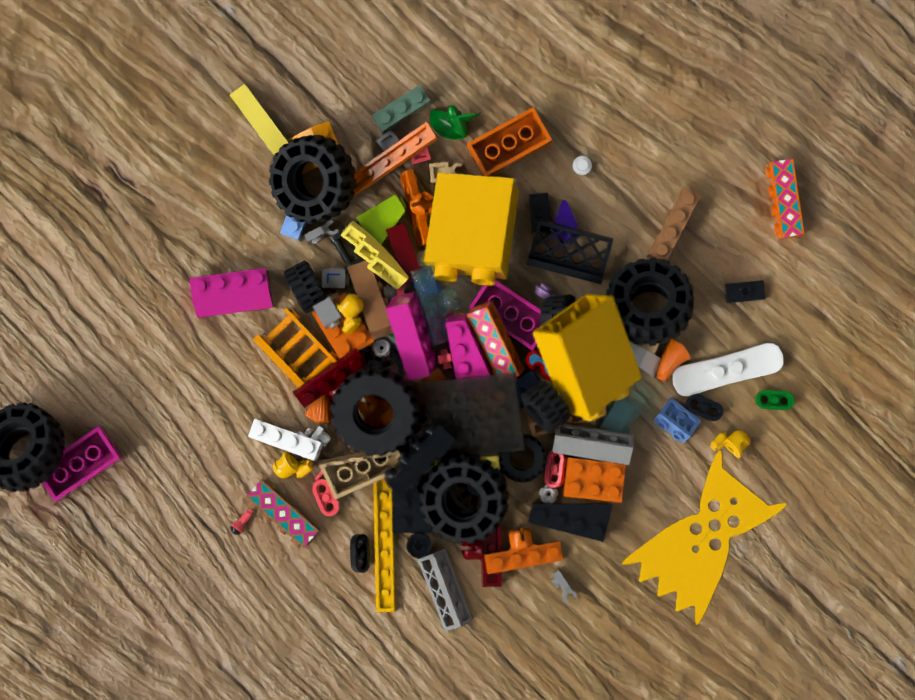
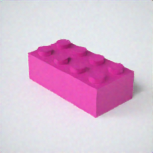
M496 280L494 285H483L468 310L470 311L473 307L493 301L509 337L529 351H533L537 345L533 332L541 327V310Z
M415 292L392 297L386 307L408 380L430 376L436 362H438L436 351H433L431 347V334L427 333L426 317L421 314V301L419 297H416Z
M98 426L63 450L64 456L58 464V469L51 474L49 480L42 483L53 500L58 502L124 459L105 428Z

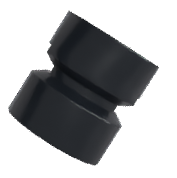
M414 533L409 537L406 548L412 557L420 559L429 554L432 542L427 534Z

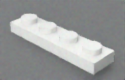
M254 419L248 437L316 462L324 444Z

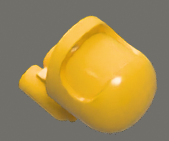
M348 294L341 303L337 302L335 304L336 308L346 318L342 328L346 334H351L361 324V319L356 317L363 310L364 304L362 299L355 294Z
M735 430L728 437L726 432H721L711 442L710 447L714 451L726 447L734 456L740 458L743 455L742 452L750 446L751 440L748 434L742 430Z
M285 451L282 453V457L274 462L273 471L279 478L283 479L292 476L294 473H296L297 478H303L313 470V461L307 459L298 462L291 453Z

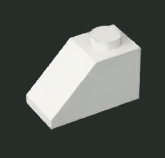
M629 342L639 370L655 377L661 358Z

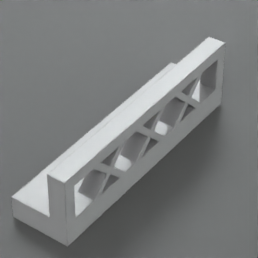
M446 548L424 558H418L444 630L448 631L462 627L473 621ZM430 559L432 570L427 567L425 560ZM434 578L438 580V588L434 585ZM441 597L446 601L445 606L440 601ZM447 615L452 617L454 624H449Z

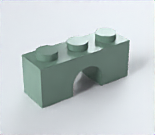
M418 85L373 114L372 119L382 135H384L390 129L393 130L399 126V123L412 114L416 115L430 106V99L422 87Z

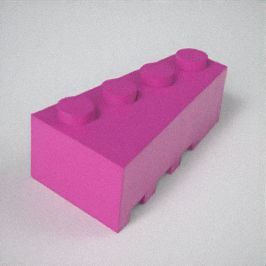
M467 314L449 316L446 321V328L459 396L496 392L500 383L494 377L492 367L484 357V350L476 339L475 331L468 322Z

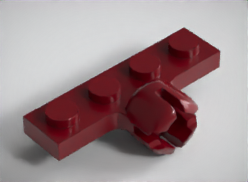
M355 348L293 391V394L304 408L324 394H328L333 399L341 383L351 373L357 372L368 363L358 349Z
M500 524L493 534H489L486 539L482 541L477 540L472 544H468L467 541L462 543L464 547H472L471 550H462L464 559L481 561V587H502V572L487 574L484 554L502 551Z

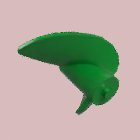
M450 105L448 113L431 110L430 123L433 129L443 138L450 140L463 139L469 135L467 128L469 122L481 113L462 115L461 111L455 106Z

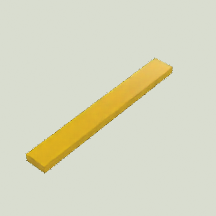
M383 478L373 483L376 612H395L393 491L386 485Z

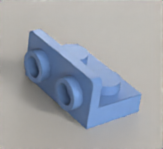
M673 398L666 402L659 414L653 419L658 427L666 430L675 440L684 443L691 437L701 422L699 418Z

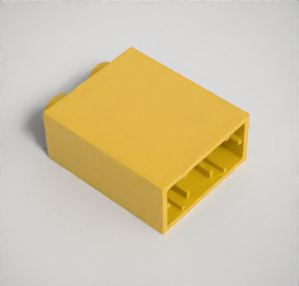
M437 173L424 262L430 271L434 273V279L443 282H456L457 275L472 276L471 281L473 283L485 286L494 285L495 278L507 279L519 198V189L513 178Z
M585 294L533 332L554 388L565 400L570 414L582 416V419L585 421L601 417L605 413L604 407L611 401L627 397L630 394L629 388L642 378L613 296Z

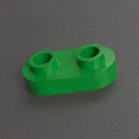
M762 390L756 394L755 404L760 409L784 411L793 407L794 397L787 391ZM763 396L767 397L766 403H762L761 398ZM782 397L786 398L787 401L784 405L780 402Z

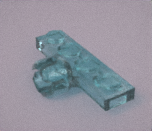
M431 266L411 271L431 345L436 346L449 341L446 328V314L460 307L461 300L455 301L454 299L459 296V293L453 287L439 291Z

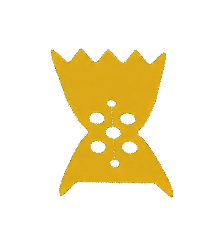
M719 450L712 461L703 488L700 512L681 519L665 528L630 554L622 562V565L641 562L639 582L659 577L657 596L676 591L675 611L695 606V622L698 625L722 576L728 556L730 537L743 534L767 521L784 509L787 503L767 505L722 468V452ZM734 497L738 500L736 505L730 503L731 498ZM711 500H717L720 503L718 511L712 512L709 510L708 504ZM733 515L737 516L740 520L739 525L735 528L728 525V518ZM712 519L720 521L721 527L718 531H712L709 528V522ZM693 523L701 525L702 531L700 534L694 535L690 532V526ZM714 538L721 541V547L716 551L712 550L709 546V542ZM695 545L699 547L697 553L692 551V547Z

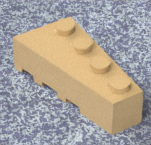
M400 450L394 453L387 452L385 456H379L378 453L373 456H366V452L322 459L319 460V466L336 500L383 479L385 471L390 466L394 467L399 462Z

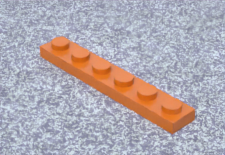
M428 122L424 123L356 170L354 176L357 184L353 190L355 192L354 197L438 140L431 125Z

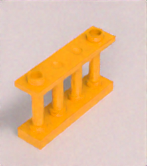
M285 308L283 311L288 316L267 336L261 337L258 334L252 340L297 387H300L332 363L339 360V357L332 350L328 352L298 320L300 316L293 309L289 311ZM294 321L301 330L280 350L277 349L275 351L270 346L272 341ZM307 335L314 344L293 364L290 363L288 365L283 360L285 355ZM321 349L327 358L306 378L303 377L301 379L296 374L299 371L298 369L316 351Z

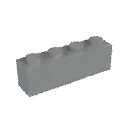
M563 424L556 430L553 452L629 465L634 435Z

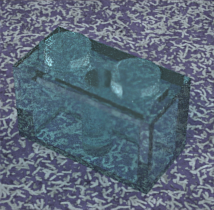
M626 398L615 401L599 429L628 434L630 431L628 426L631 421L635 422L640 415L638 411L640 407Z

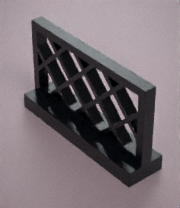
M539 219L527 265L601 284L613 238ZM541 225L549 227L552 233L543 237L540 232ZM566 231L571 238L562 242L557 234ZM555 236L559 244L550 249L546 240ZM580 236H585L590 243L580 247L576 239ZM574 241L578 249L568 253L564 245ZM599 241L608 242L607 248L601 252L595 246V243ZM542 242L547 248V251L544 253L534 252L535 246ZM592 245L597 254L587 258L583 250ZM562 247L566 256L562 258L555 257L553 251ZM580 252L585 260L576 263L571 256ZM599 257L602 262L601 269L593 267L590 261Z

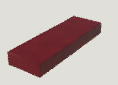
M405 224L386 229L397 263L409 277L405 284L424 278Z

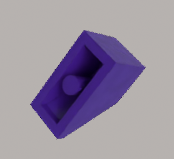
M562 199L554 223L577 229L578 224L567 201ZM566 231L557 234L562 242L571 238Z

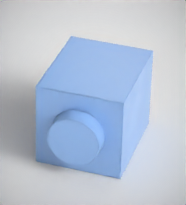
M286 215L280 233L282 236L300 242L307 224L306 222H298L294 217L290 218Z

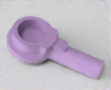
M543 283L535 286L536 290L534 293L543 299L549 296H557L550 292L551 288Z

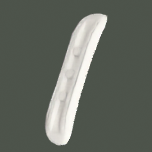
M765 343L729 355L683 365L674 371L673 385L680 395L691 396L731 383L773 374L783 366V354L779 346L773 343Z

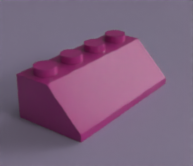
M266 268L189 278L191 296L197 318L273 308L269 271Z

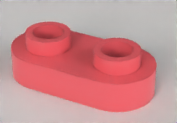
M551 450L546 458L544 482L550 488H559L565 481L567 456L566 454L554 453ZM558 456L560 457V462H559V463L557 462V457H558ZM557 475L558 480L555 482L554 477Z
M325 479L317 480L313 484L312 491L318 506L325 516H334L340 508L338 499L335 500ZM321 485H324L326 487V491L324 493L320 492L319 487ZM328 503L333 504L334 508L332 510L327 509Z

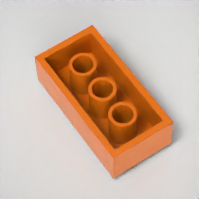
M532 107L466 144V148L481 175L492 177L549 146L552 143V139L536 110Z

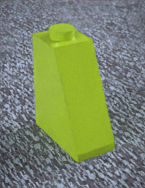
M395 194L356 218L361 227L383 246L388 239L386 229L399 224L406 214L404 208L407 205L402 197L398 198Z

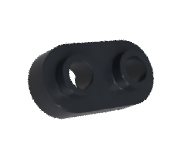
M698 394L691 395L686 399V409L697 416L709 421H717L723 415L722 406L715 401ZM694 400L698 402L696 408L692 407V401ZM711 408L716 410L715 415L709 413Z
M355 534L350 540V564L352 570L356 573H365L370 567V542L365 534Z

